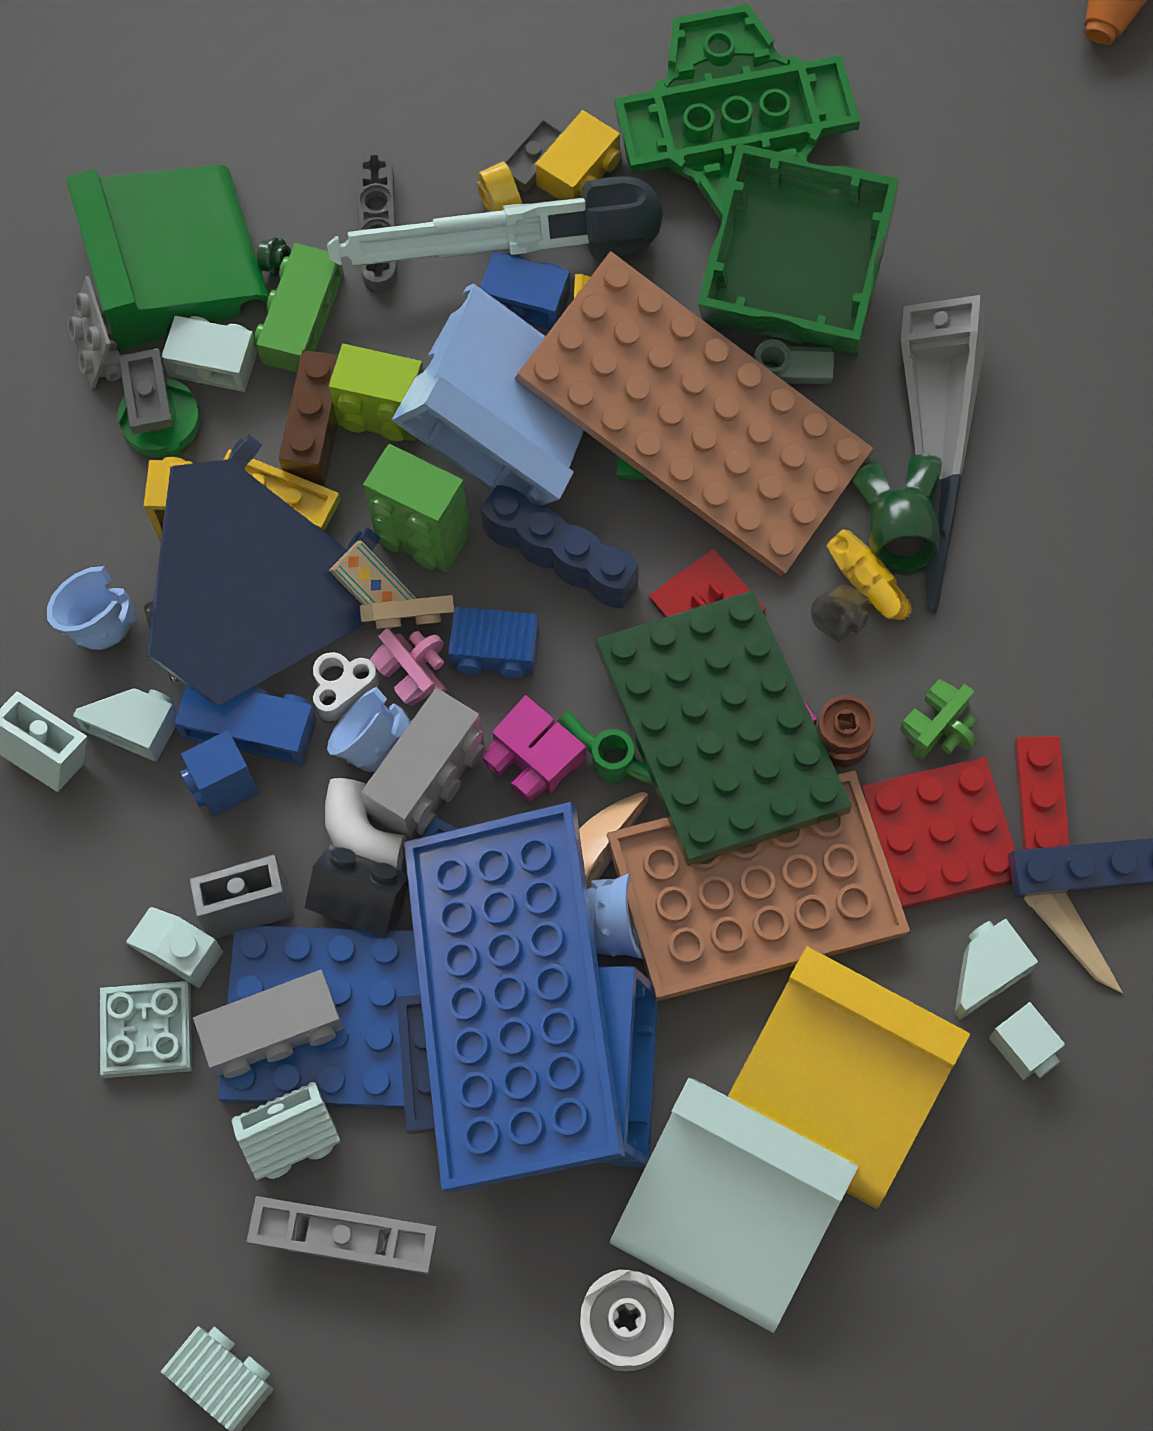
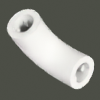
M346 778L331 779L325 800V828L333 846L350 849L357 855L378 863L390 864L401 871L405 856V835L382 832L370 824L367 818V808L361 793L366 785L365 783Z

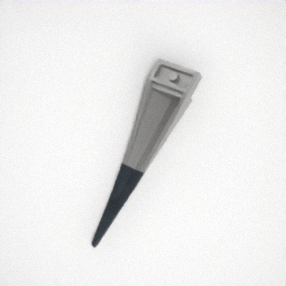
M981 295L903 306L901 348L910 405L915 455L923 453L933 454L942 461L941 475L931 496V501L938 518L941 544L931 564L926 567L928 607L934 614H936L939 606L986 344L983 339L986 303Z

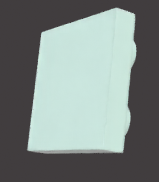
M188 981L100 988V1075L103 1078L192 1071L191 985Z

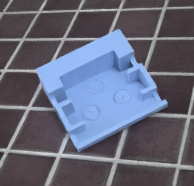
M473 283L464 290L463 294L467 296V299L457 311L450 315L429 352L428 357L432 359L431 363L422 374L415 377L392 421L491 491L497 485L508 486L526 496L531 505L542 506L559 500L574 473L569 467L584 430L515 380L517 373L546 336Z

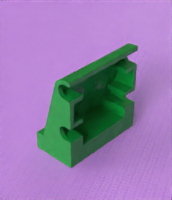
M208 165L99 177L97 169H92L65 177L101 305L120 351L168 337L167 327L173 323L175 316L185 318L198 316L210 323H218L242 316L240 306L249 300H262L265 309L267 308L269 293L262 271L258 266L257 255L231 172L226 166Z

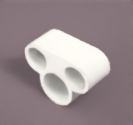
M335 652L321 655L315 661L313 667L314 678L318 686L313 695V702L317 713L326 721H336L363 694L378 687V675L373 662L366 658H357L349 662L344 656ZM337 666L344 669L342 676L335 681H327L321 677L322 673L330 667ZM361 672L369 673L364 679H357L355 677ZM327 698H336L335 702L331 705L322 704Z

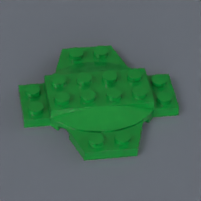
M749 4L673 18L667 76L663 80H658L653 91L614 98V108L630 173L667 167L668 174L677 173L693 181L722 222L723 198L737 143L794 155L807 162V158L820 145L821 137L859 130L860 118L842 55L803 62L793 54L789 58L779 54L773 46L774 39Z

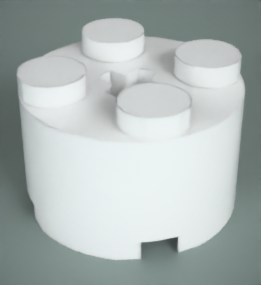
M616 1270L603 1275L589 1288L581 1306L580 1326L584 1342L590 1353L599 1362L614 1370L634 1371L651 1365L665 1352L672 1337L674 1308L669 1294L655 1278L641 1272ZM625 1309L629 1315L634 1313L639 1315L635 1320V1330L629 1332L626 1327L618 1329L615 1326L619 1322V1311Z

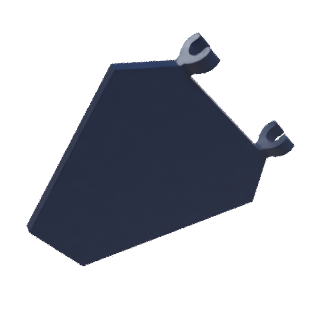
M250 434L244 440L242 438L238 440L231 450L229 458L226 460L170 467L147 657L214 706H220L367 623L361 621L360 606L362 604L329 570L357 541H362L372 551L380 540V536L367 527L363 533L360 530L357 531L349 543L348 550L246 472L245 466L254 458L262 446Z

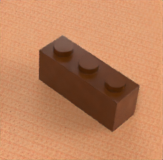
M302 350L278 460L283 471L325 486L338 425L328 386L339 355Z

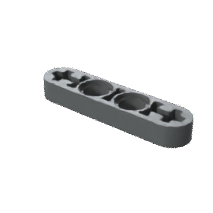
M367 151L361 155L357 163L359 230L396 226L394 174L391 159L382 151ZM373 166L380 167L378 171L379 184H373L371 171ZM374 197H381L387 201L386 206L377 211L368 209L366 203ZM397 261L382 263L384 271L381 277H375L374 275L376 264L360 265L364 285L374 292H384L391 289L397 282Z

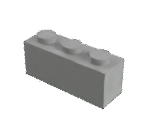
M322 969L193 1017L209 1068L217 1077L224 1074L225 1078L242 1075L251 1069L250 1064L266 1058L268 1062L282 1060L293 1054L292 1048L310 1042L311 1046H317L329 1042L336 1037L335 1032L344 1029Z

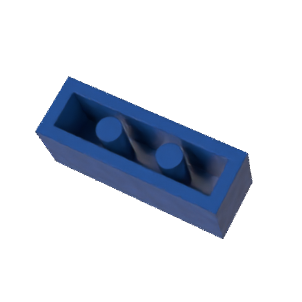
M186 685L174 725L181 738L202 743L229 730L238 750L241 752L303 766L317 718L312 705L308 704L306 699L296 695L287 694L284 695V698L268 695L264 689L253 686L220 706H214Z

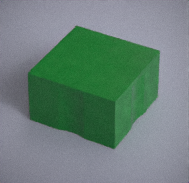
M737 143L723 198L722 223L718 236L711 247L698 300L702 320L709 324L810 347H832L833 352L858 357L896 205L899 178L844 166L816 165L799 159L794 155Z

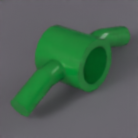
M567 711L560 716L557 722L586 746V751L592 754L593 770L601 780L609 783H619L632 776L639 781L652 783L645 764L634 758V743L631 737L624 731L608 729L596 737L584 728L571 711ZM610 749L622 751L626 757L618 763H609L603 760V753Z

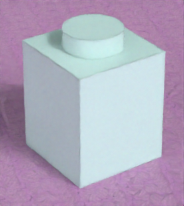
M1030 1002L995 1028L989 1037L991 1042L1023 1080L1034 1072L1041 1078L1061 1062L1056 1055L1065 1046V1043Z

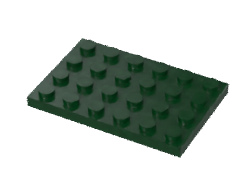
M753 590L596 639V650L687 866L850 813L852 807L850 800L819 737L816 726Z

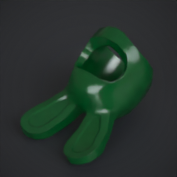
M923 453L917 454L910 459L906 488L890 490L883 466L876 461L862 464L852 477L856 489L870 506L868 521L870 548L875 556L891 572L900 575H912L921 572L931 564L940 547L939 523L931 501V496L936 488L942 469V461L936 455ZM917 537L927 540L926 545L919 553L910 557L896 556L885 547V544L899 538Z

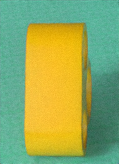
M504 161L478 172L479 181L476 183L480 199L488 212L502 211V206L522 204L512 173Z

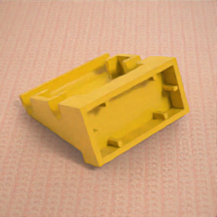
M806 946L728 1097L858 1165V1169L846 1193L877 1210L951 1069L956 1063L970 1033Z

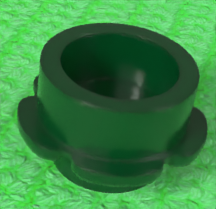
M273 237L271 240L265 239L260 243L257 252V262L262 271L270 272L275 277L279 276L283 258L285 256L289 257L291 249L286 245L285 240Z

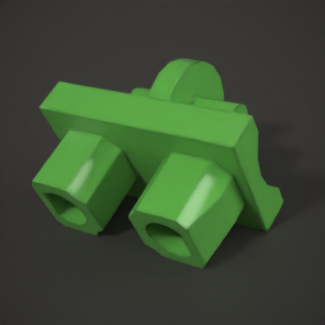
M937 680L924 699L927 704L939 712L933 721L914 708L901 723L900 731L915 744L912 754L923 761L944 735L947 738L941 744V748L948 754H951L957 746L965 750H970L974 746L976 738L970 730L977 723L975 718L967 714L961 722L957 721L970 704L968 700L975 692L964 683L957 690L943 680Z

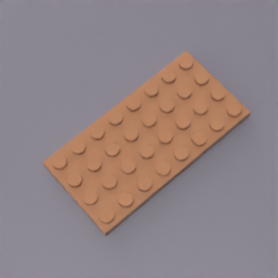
M611 251L515 377V380L780 577L788 571L873 449V447Z

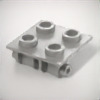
M85 276L81 291L75 296L73 316L68 318V333L70 339L76 341L79 349L78 364L82 374L87 375L91 389H95L99 377H106L109 381H115L120 379L122 374L119 362L120 354L117 350L118 347L114 341L113 333L104 311L98 306L90 278Z

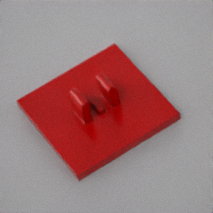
M713 548L649 595V599L665 617L749 592L750 590ZM758 600V603L762 611L764 612L766 608Z

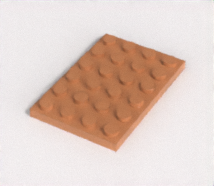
M855 770L838 774L852 805L850 813L691 866H687L668 818L607 832L609 850L617 877L619 878L628 873L631 880L628 887L627 900L628 913L639 950L642 952V960L647 977L652 982L655 1002L795 966L806 946L829 957L905 937L909 934L910 929Z

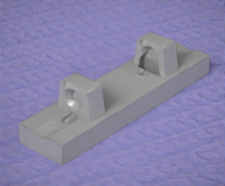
M256 1196L246 1242L250 1245L430 1275L438 1228L437 1226ZM382 1231L383 1247L381 1252L376 1254L380 1232Z

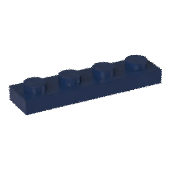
M1153 838L1014 850L1008 854L1015 897L1153 884Z

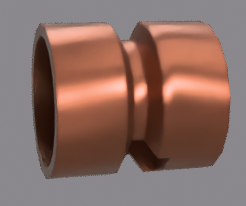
M842 695L835 697L824 705L820 712L816 729L834 767L847 768L856 765L864 759L873 736L875 717L872 709L865 701L855 696Z

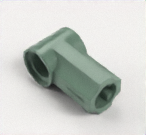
M769 339L760 343L756 348L754 359L787 384L831 385L834 368V352L832 347H788L780 340ZM764 362H773L779 367L771 368L764 365Z

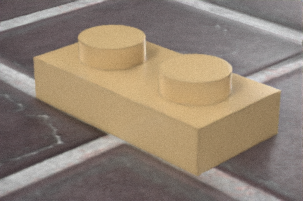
M452 595L378 602L360 606L361 621H375L376 629L400 627L401 618L415 617L416 625L441 622L440 614L454 612Z

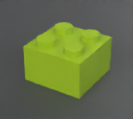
M342 344L328 386L338 425H342L345 429L356 433L364 432V430L378 433L392 441H402L405 439L415 442L416 437L393 422L392 418L415 377L424 372L422 361Z

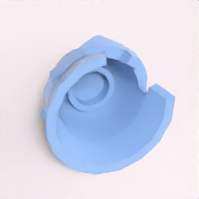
M105 566L90 567L75 573L58 587L51 596L47 606V620L54 629L68 636L75 644L92 650H103L119 643L126 636L137 617L136 609L127 592L123 588H108L107 584L112 579Z
M375 687L363 694L344 713L329 738L327 750L330 755L347 760V763H351L357 768L368 772H376L411 723L407 717L409 714L394 703L388 709L384 705L387 698Z
M629 873L616 879L591 880V887L587 890L596 953L611 955L613 957L616 955H627L643 959L628 913V887L631 880Z

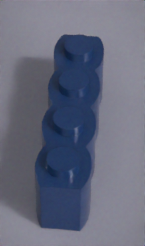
M497 485L482 505L483 529L494 542L504 547L518 549L523 557L537 566L553 568L554 572L564 582L575 587L588 588L593 597L601 603L614 608H623L637 588L638 564L630 554L614 546L602 545L601 541L592 532L579 526L567 525L559 514L547 507L531 505L527 497L518 490L508 486Z

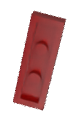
M1060 736L1017 737L1014 747L1023 850L1070 846Z

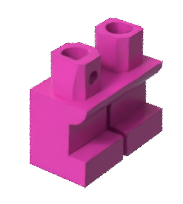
M525 695L492 732L494 742L482 757L484 766L498 777L513 763L518 766L523 772L511 783L512 789L529 803L544 790L551 795L559 785V782L571 770L575 772L586 761V746L558 722L554 724V719Z

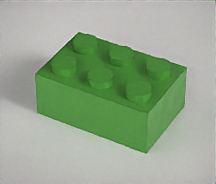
M388 444L363 484L373 529L380 536L378 543L392 552L401 550L413 556L415 562L426 569L434 570L436 567L447 573L471 534L464 481L443 469Z

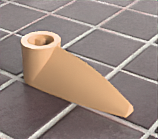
M639 792L610 805L593 816L579 829L587 889L591 887V880H598L612 860L609 841L606 836L607 832L634 826L649 801L648 793Z

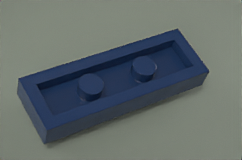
M421 995L397 997L407 1134L435 1132Z

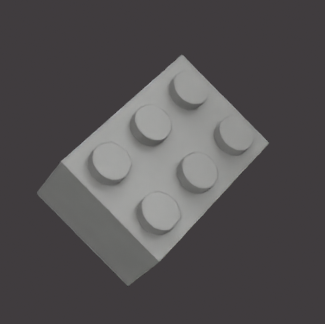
M435 688L361 791L370 819L394 834L405 835L406 842L417 839L419 835L423 837L435 817H437L435 812L442 802H450L458 792L461 785L459 778L468 766L474 768L484 754L485 746L483 745L484 738L479 713L440 689Z

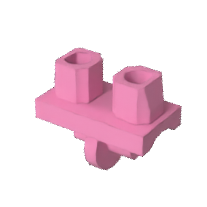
M386 628L378 636L383 644L373 654L370 661L373 662L379 672L387 677H390L401 666L407 671L408 675L394 687L395 692L404 703L414 706L428 695H431L435 688L443 692L447 690L426 664L428 662L434 670L439 669L444 664V661L438 655L444 642L438 635L424 638L419 631H415L409 637L415 648L411 646L402 634L395 635L389 628Z

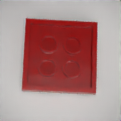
M986 757L861 786L903 910L1013 884L1008 854L1014 851L1015 847Z

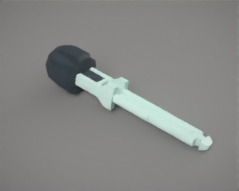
M623 176L587 180L582 186V198L534 204L502 206V211L433 219V222L351 231L348 232V240L345 243L339 244L338 236H335L327 243L329 260L342 265L341 257L347 256L351 259L352 266L437 256L439 259L505 250L514 255L540 249L587 244L590 254L596 259L606 258L610 251L619 257L643 250L656 238L662 224L663 209L657 193L644 181L636 177Z

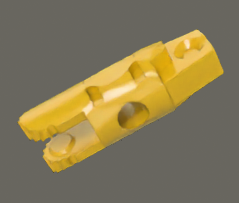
M845 529L831 539L826 545L842 573L868 604H873L885 618L905 620L906 617H909V614H912L911 610L913 608H911V603H909V599H906V595L897 586V579L867 545L851 531Z

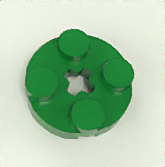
M165 378L174 427L133 435L130 428L125 395L120 402L117 416L122 435L131 448L143 455L150 457H178L184 452L185 447L195 439L199 431L201 417L197 401L187 386L174 379Z

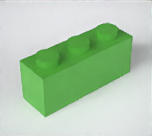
M294 243L290 256L283 258L279 271L280 283L277 290H272L269 294L267 301L268 315L265 323L258 325L254 336V346L258 349L262 364L297 373L302 350L316 352L344 276L343 266L329 260L327 250Z

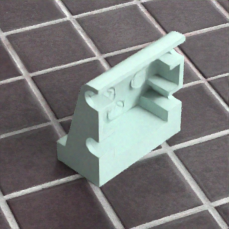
M688 1078L611 1237L610 1244L774 1333L854 1177L858 1165L695 1079Z

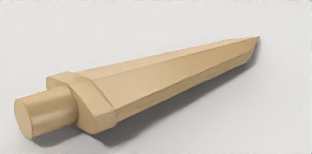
M1066 893L1034 895L1024 898L1029 907L1034 909L1094 980L1123 994L1109 966Z

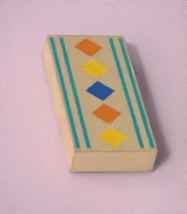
M357 541L329 570L362 605L417 599L362 541Z

